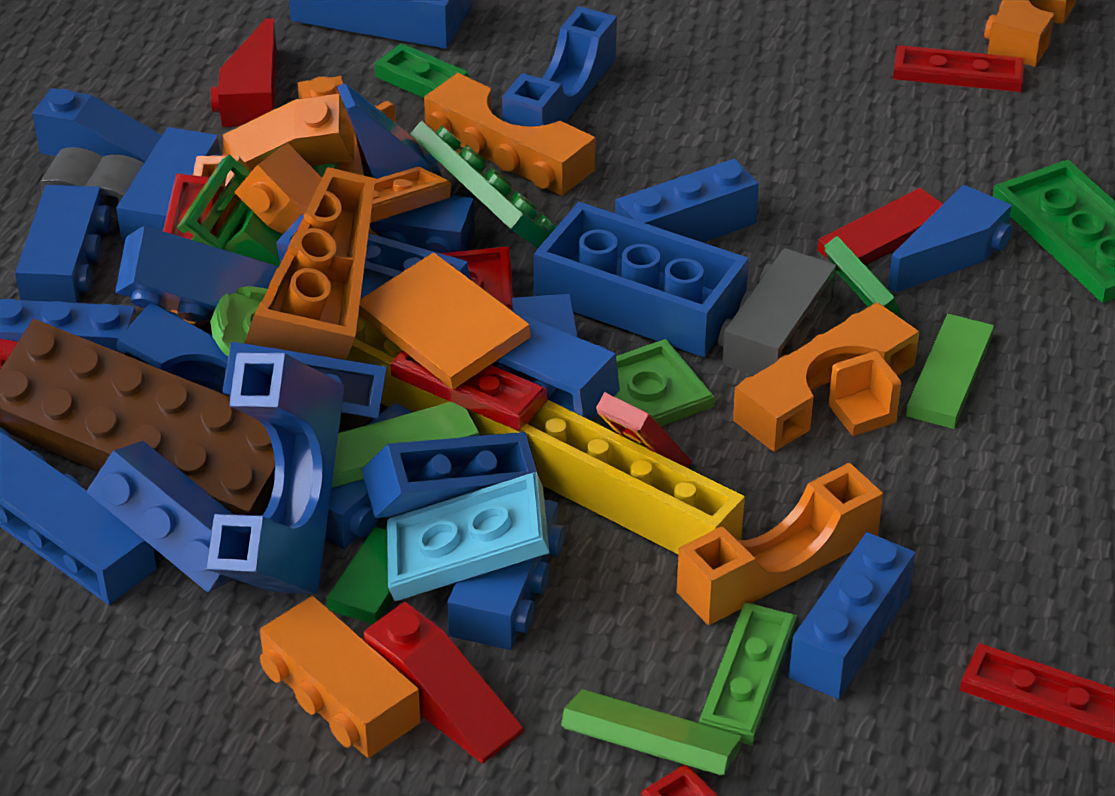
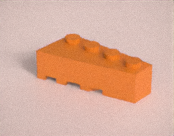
M327 167L304 217L269 284L268 290L254 314L244 344L335 359H347L356 336L376 178Z

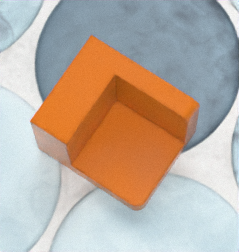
M877 351L835 363L832 367L828 406L852 436L896 423L901 381Z

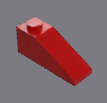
M266 18L220 68L219 85L211 87V107L213 113H220L222 127H240L275 110L277 43L274 18Z
M403 602L364 631V641L419 689L420 715L482 764L523 733L521 724L447 634L408 603Z

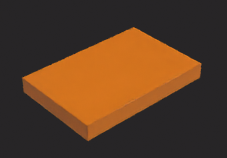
M434 252L360 299L358 315L452 390L531 338L530 324Z

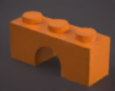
M1002 0L997 15H990L985 27L984 38L989 39L987 54L1024 58V64L1036 67L1049 47L1053 22L1064 24L1075 7L1077 0Z

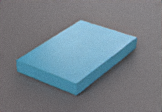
M537 472L389 518L387 520L388 588L394 600L398 601L548 554L549 543L543 485Z

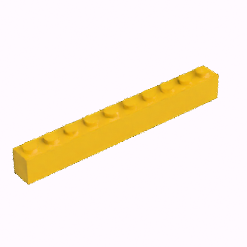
M358 315L356 336L346 360L386 367L381 397L382 404L390 407L395 402L412 412L450 402L392 377L390 362L403 350ZM548 399L546 404L520 431L466 409L479 432V436L525 432L535 467L543 486L678 554L680 547L721 526L735 539L742 540L745 496Z

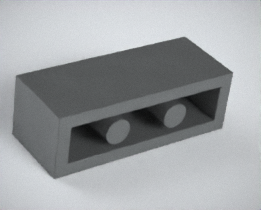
M784 248L773 264L768 263L765 265L756 288L745 293L733 319L728 318L724 322L718 339L719 346L723 347L722 365L755 375L774 364L782 356L789 355L799 349L834 298L837 265Z

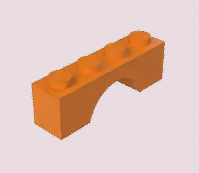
M460 73L455 74L424 96L425 123L435 131L441 125L444 126L462 142L460 147L464 148L466 144L469 145L483 158L497 164L502 170L512 171L532 181L541 189L547 188L563 196L595 171L594 136L562 121L535 127L518 126L504 122L492 113L491 88Z
M876 302L863 311L851 315L846 321L828 332L817 335L811 342L789 355L782 356L771 366L754 376L745 378L739 385L735 386L733 421L775 452L811 429L814 397L812 392L816 388L831 382L832 367L835 363L877 351L898 376L915 365L919 331Z
M849 462L809 482L801 499L791 513L767 533L753 539L737 540L721 526L680 547L678 551L677 593L709 626L742 609L744 602L752 604L852 552L866 532L878 536L883 493Z

